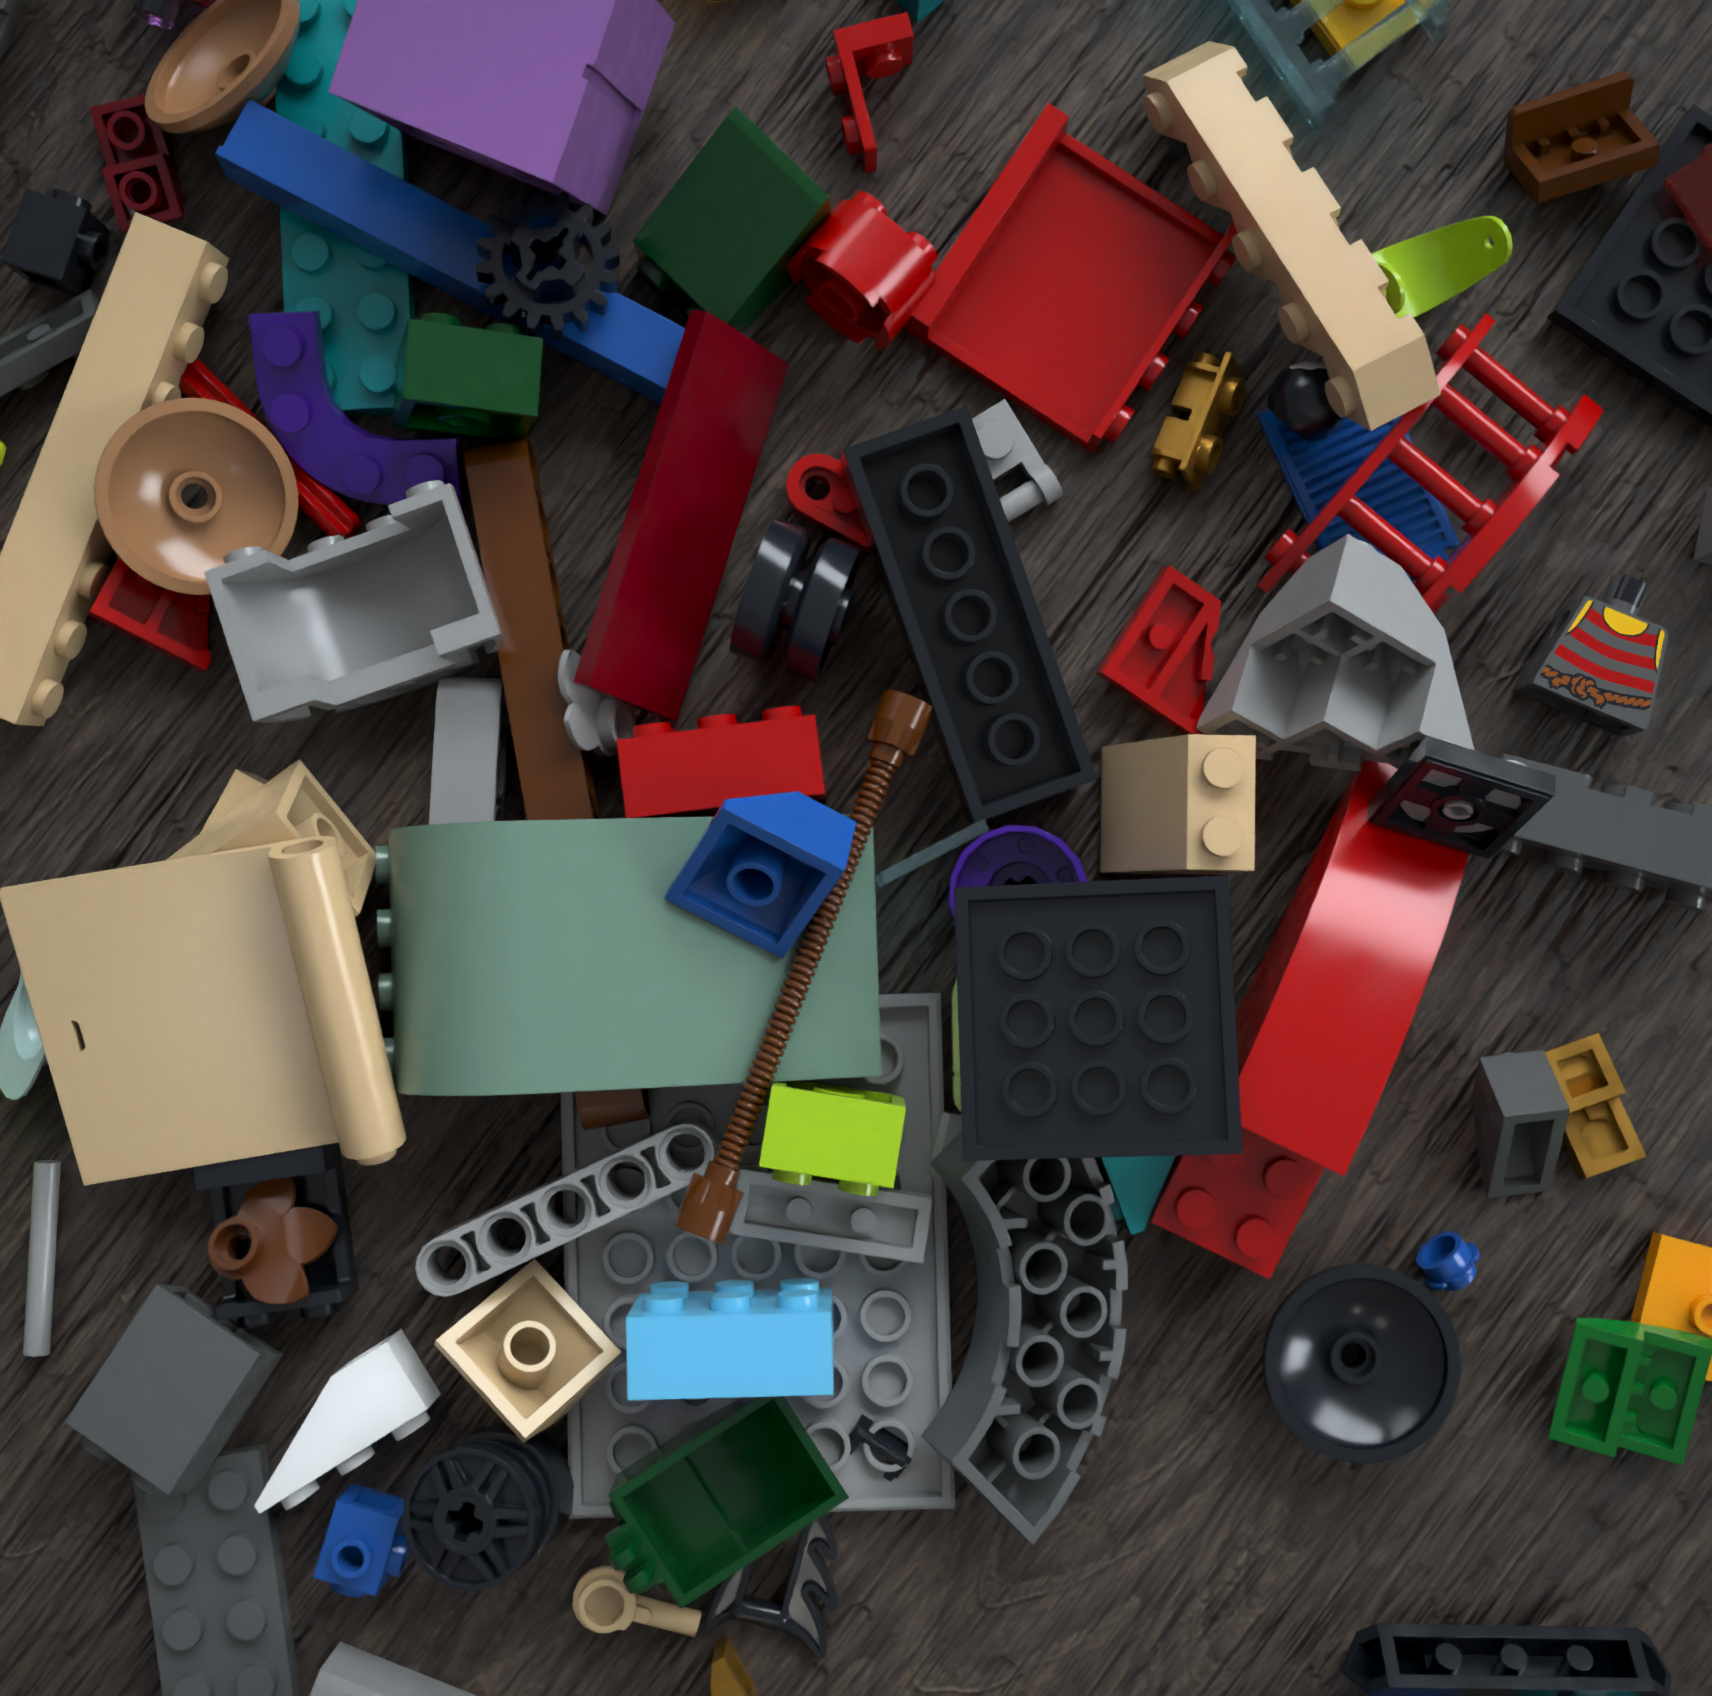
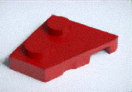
M118 556L87 615L201 673L207 670L211 662L210 650H208L210 595L184 594L155 585L133 571Z
M1171 565L1163 567L1095 673L1185 735H1204V733L1196 730L1199 717L1203 712L1206 682L1212 681L1215 656L1212 652L1211 644L1213 636L1218 631L1221 600Z

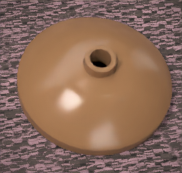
M217 0L184 29L157 65L145 96V110L148 117L165 132L192 134L236 121L248 99L261 106H265L275 94L276 85L283 77L292 56L300 28L299 0Z
M178 398L163 401L139 411L122 424L110 438L102 452L95 474L94 501L96 513L107 541L121 560L144 579L167 590L191 595H211L204 571L224 565L225 555L241 548L260 546L263 550L281 556L294 532L298 513V489L288 456L274 435L264 425L246 412L223 402L205 398ZM191 483L200 485L205 492V500L197 508L187 507L181 499L183 488Z

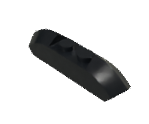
M1377 1623L1356 1631L1341 1668V1672L1369 1696H1669L1672 1677L1650 1636L1637 1627Z

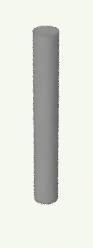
M38 1160L34 1161L23 1342L24 1356H46L50 1354L61 1172V1161Z

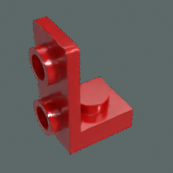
M908 12L833 30L834 55L825 57V66L832 95L844 94L849 113L848 116L840 117L846 150L849 156L859 154L864 174L877 171V146L859 76L868 75L870 78H884L899 72L904 65L912 63L914 35Z

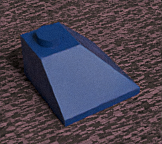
M798 791L725 799L667 889L664 899L783 958L845 872L857 822Z

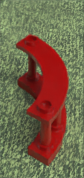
M1486 313L1471 330L1461 323L1435 353V355L1443 360L1442 364L1435 371L1441 395L1399 416L1298 535L1289 528L1282 534L1263 557L1272 566L1257 586L1268 593L1288 570L1294 575L1303 563L1312 556L1306 549L1333 518L1338 515L1389 559L1401 565L1404 571L1415 579L1412 583L1434 614L1450 597L1445 593V590L1452 586L1461 594L1519 527L1560 474L1554 468L1567 450L1573 455L1579 450L1604 409L1585 394L1568 411L1560 404L1553 408L1478 346L1496 322L1495 319ZM1460 367L1536 428L1532 434L1539 440L1536 447L1533 444H1530L1528 447L1523 446L1448 384ZM1430 404L1508 468L1504 475L1512 481L1495 502L1488 497L1481 501L1404 437ZM1385 458L1389 459L1464 522L1460 528L1468 535L1446 561L1439 555L1433 559L1430 558L1354 495Z

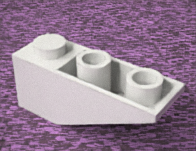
M402 1329L347 1362L330 1377L254 1506L259 1514L279 1501L285 1510L296 1506L320 1489L316 1478L334 1467L337 1468L341 1476L345 1475L375 1454L371 1446L372 1443L390 1432L395 1440L399 1441L430 1420L426 1410L441 1393Z

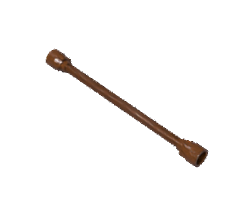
M885 690L866 736V741L874 744L869 755L872 767L867 769L869 775H865V782L861 784L863 790L858 792L860 798L855 800L857 806L852 807L854 814L849 815V818L857 823L845 872L810 919L811 923L805 926L808 930L802 934L805 939L799 941L801 947L796 949L798 955L793 957L795 963L790 964L792 971L787 972L789 979H785L783 982L786 987H782L780 990L782 995L777 997L779 1003L774 1005L776 1011L771 1012L773 1019L768 1020L770 1027H766L764 1030L767 1035L762 1036L761 1040L764 1042L758 1045L760 1051L755 1053L757 1059L752 1061L754 1067L749 1068L751 1076L747 1075L745 1078L748 1083L743 1084L742 1088L744 1091L739 1093L741 1100L738 1099L736 1101L738 1108L735 1107L733 1109L735 1116H731L729 1119L732 1124H727L726 1129L729 1131L724 1132L723 1137L725 1140L720 1142L722 1148L717 1149L719 1157L715 1156L713 1161L709 1160L703 1176L693 1173L674 1221L675 1226L692 1234L720 1244L725 1243L744 1192L735 1189L741 1174L737 1171L739 1170L737 1163L742 1162L743 1158L740 1155L746 1152V1149L743 1147L748 1146L749 1141L747 1138L752 1137L750 1130L755 1129L753 1122H757L759 1119L756 1115L762 1111L759 1106L764 1105L765 1100L763 1097L768 1096L766 1089L771 1088L769 1081L774 1080L775 1077L772 1074L777 1073L778 1070L775 1066L781 1063V1060L778 1059L784 1055V1052L781 1050L786 1049L787 1044L785 1041L790 1040L788 1033L793 1032L791 1025L796 1024L797 1021L794 1018L800 1014L797 1010L803 1007L801 1001L806 999L804 993L809 991L807 985L812 984L810 977L815 976L813 969H817L819 966L816 961H821L822 957L819 954L825 951L822 946L827 945L828 941L826 938H829L831 935L829 930L834 928L832 922L837 920L835 914L840 913L838 906L843 905L841 898L846 897L844 890H848L850 887L847 882H852L853 878L850 875H854L856 872L853 867L858 866L859 862L857 859L862 857L860 851H864L865 846L863 844L868 841L866 836L871 834L869 828L874 826L872 820L877 818L875 812L880 811L878 805L883 803L881 797L886 795L884 789L889 788L888 782L892 780L891 774L895 770L900 769L904 756L912 759L915 757L933 712V708L929 704L916 697L895 690Z

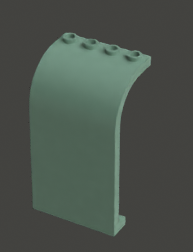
M842 814V815H844V816H846V817L849 818V815H850V814ZM713 817L487 821L431 824L391 829L388 831V845L375 846L376 884H389L390 909L377 910L378 948H391L392 972L379 974V1012H393V1038L383 1039L391 1073L394 1076L396 1093L422 1096H491L748 1083L745 1078L747 1075L751 1076L749 1068L754 1067L752 1061L757 1059L755 1053L760 1051L758 1045L764 1042L761 1040L762 1036L767 1035L764 1030L766 1027H770L768 1020L773 1019L771 1012L776 1011L774 1005L779 1003L777 997L782 995L780 992L781 988L786 987L783 982L785 979H789L787 972L792 971L790 964L795 963L793 957L798 955L796 949L801 947L799 941L805 939L802 934L808 930L806 928L803 929L785 956L781 958L664 899L667 889ZM873 827L869 828L871 834L866 836L868 841L863 844L865 846L864 851H860L862 857L857 859L859 864L857 867H853L856 872L854 875H850L853 878L852 882H847L850 887L848 890H844L846 897L841 898L843 905L838 906L840 913L835 914L837 920L832 922L834 928L829 930L831 935L829 938H826L828 943L822 946L825 951L819 954L822 957L821 961H816L819 966L817 969H813L815 976L810 977L812 984L807 985L809 991L804 993L806 999L801 1001L803 1007L797 1010L800 1014L794 1018L797 1022L795 1025H791L793 1032L788 1033L790 1040L785 1041L787 1047L781 1050L784 1052V1055L778 1058L781 1060V1063L775 1066L778 1069L777 1073L772 1074L775 1078L769 1082L882 1076Z

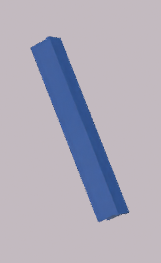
M248 99L223 146L219 145L215 152L227 179L503 322L502 313L505 303L494 307L487 305L484 291L491 284L478 282L476 264L487 261L478 255V237L494 238L489 231L488 224ZM506 254L504 272L509 283L513 286L516 282L515 276L520 271V268L513 264L512 257ZM553 260L548 265L540 261L536 262L537 272H542L549 265L560 270V262ZM602 292L608 300V312L603 316L589 309L587 311L588 330L585 332L580 331L571 321L564 324L563 339L556 340L552 333L551 325L541 326L536 337L543 338V344L660 405L685 330L684 327L617 292ZM564 301L545 302L543 304H558ZM520 318L513 325L523 327L526 330V335H528L527 320Z

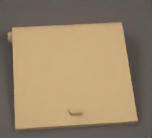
M313 836L7 886L0 889V901L84 1186L338 1142L344 1157L357 1160L360 1165L369 1166L380 1164L393 1158L397 1153L396 1149L406 1141L407 1137L335 837Z

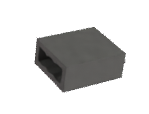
M156 1284L64 1423L83 1435L80 1445L86 1451L105 1461L113 1462L117 1459L134 1471L131 1480L143 1491L159 1498H165L166 1495L194 1492L283 1354L247 1329L238 1328L237 1323L232 1319L215 1320L213 1306L185 1287Z

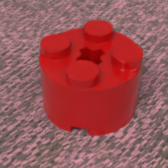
M858 191L852 200H842L833 208L826 220L789 260L788 272L794 285L803 277L812 291L805 301L831 328L859 345L867 336L876 339L874 349L882 350L889 345L909 321L912 312L936 282L931 266L938 259V254L925 237L912 231L907 234L898 224L891 220L887 215L886 209L877 198L865 191Z

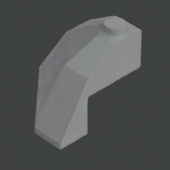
M1349 534L1309 557L1263 609L1199 717L1196 730L1205 735H1256V759L1272 761L1274 753L1278 750L1310 754L1309 761L1312 766L1361 771L1363 761L1388 763L1398 769L1426 736L1454 741L1465 748L1474 750L1444 628L1401 565L1377 552L1372 545L1357 540Z

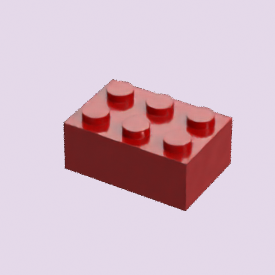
M783 706L763 710V721L740 724V721L736 720L735 714H721L698 718V729L677 732L676 729H671V723L669 722L633 726L632 738L616 739L626 818L714 817L725 799L796 791L819 803L827 802L815 714L803 716L801 706Z

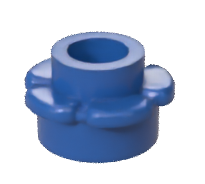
M1448 1231L1429 1239L1420 1248L1416 1257V1263L1422 1270V1276L1425 1278L1424 1283L1428 1288L1436 1291L1443 1289L1457 1291L1467 1286L1474 1279L1477 1272L1474 1263L1478 1261L1480 1253L1474 1243L1466 1244L1458 1233Z

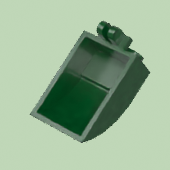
M784 1396L743 1397L683 1430L617 1474L608 1496L611 1499L610 1507L619 1526L605 1534L604 1540L611 1549L608 1560L615 1571L623 1568L626 1572L622 1582L630 1594L638 1591L641 1595L658 1584L662 1590L670 1591L682 1609L847 1500L849 1496Z

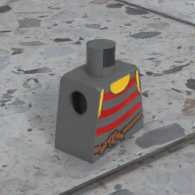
M1615 574L1611 576L1601 601L1593 597L1583 596L1566 604L1560 610L1518 677L1512 691L1621 737L1647 731L1669 637L1668 631L1664 627L1638 617L1649 586L1639 579Z

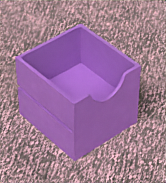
M358 0L328 92L408 136L556 196H559L561 192H565L569 195V201L581 206L589 203L593 206V211L607 216L675 22L657 0Z

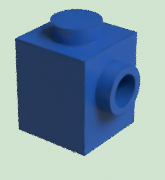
M352 1483L336 1500L313 1577L330 1582L329 1586L333 1591L349 1597H364L367 1594L376 1596L390 1576L399 1578L410 1552L406 1536H403L404 1498Z

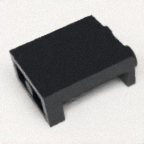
M339 1142L193 1167L196 1191L209 1189L214 1229L221 1222L238 1215L246 1193L253 1186L261 1181L292 1177L295 1183L296 1200L294 1207H307L319 1210L334 1220L338 1226L337 1234L328 1250L313 1263L303 1266L309 1283V1296L306 1299L289 1305L267 1304L254 1299L243 1281H233L221 1276L223 1301L213 1307L215 1320L236 1318L237 1327L245 1328L276 1321V1312L300 1308L301 1318L326 1316L339 1312L341 1310L340 1302L345 1301L359 1291ZM250 1238L243 1240L238 1245L236 1250L238 1260L243 1259L248 1254L252 1243Z

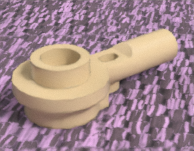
M599 1566L590 1569L579 1579L574 1589L572 1606L576 1618L585 1628L595 1633H611L616 1630L624 1631L633 1621L691 1637L696 1636L701 1618L700 1610L689 1607L681 1609L677 1604L639 1595L637 1592L630 1594L622 1582L626 1572L621 1569L615 1571L612 1566Z

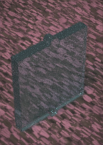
M981 819L880 872L875 876L878 887L881 888L990 831L986 820Z

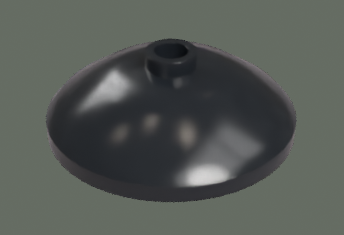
M1350 1263L1330 1267L1313 1274L1298 1284L1284 1298L1275 1311L1266 1332L1262 1367L1266 1389L1275 1410L1286 1426L1301 1441L1319 1453L1334 1459L1353 1463H1375L1407 1454L1428 1440L1441 1426L1449 1414L1458 1392L1461 1376V1355L1457 1335L1450 1318L1438 1300L1427 1289L1394 1269L1368 1263ZM1349 1343H1357L1360 1348L1358 1358L1352 1363H1343L1341 1360L1343 1347Z

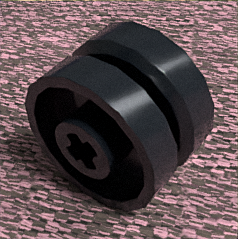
M775 518L762 540L746 582L736 614L729 650L731 654L762 664L775 651L783 630H788L782 653L785 672L816 683L824 668L832 645L835 646L847 618L854 595L852 586L862 548L830 537L818 548L809 571L806 572L804 568L810 547L807 529Z

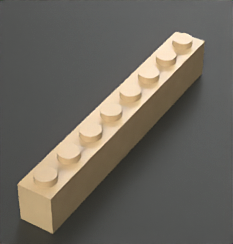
M137 212L134 214L0 553V718L16 725L44 726L46 719L50 718L57 711L64 693L61 681L69 661L74 659L83 648L87 636V627L84 625L87 614L110 573L108 563L113 549L100 526L94 501L95 474L102 452L117 429L133 415L151 405L181 398L179 388L181 375L184 374L187 364L192 363L198 357L204 342V329L202 326L211 304L218 302L222 297L228 281L226 266L229 258L209 242Z

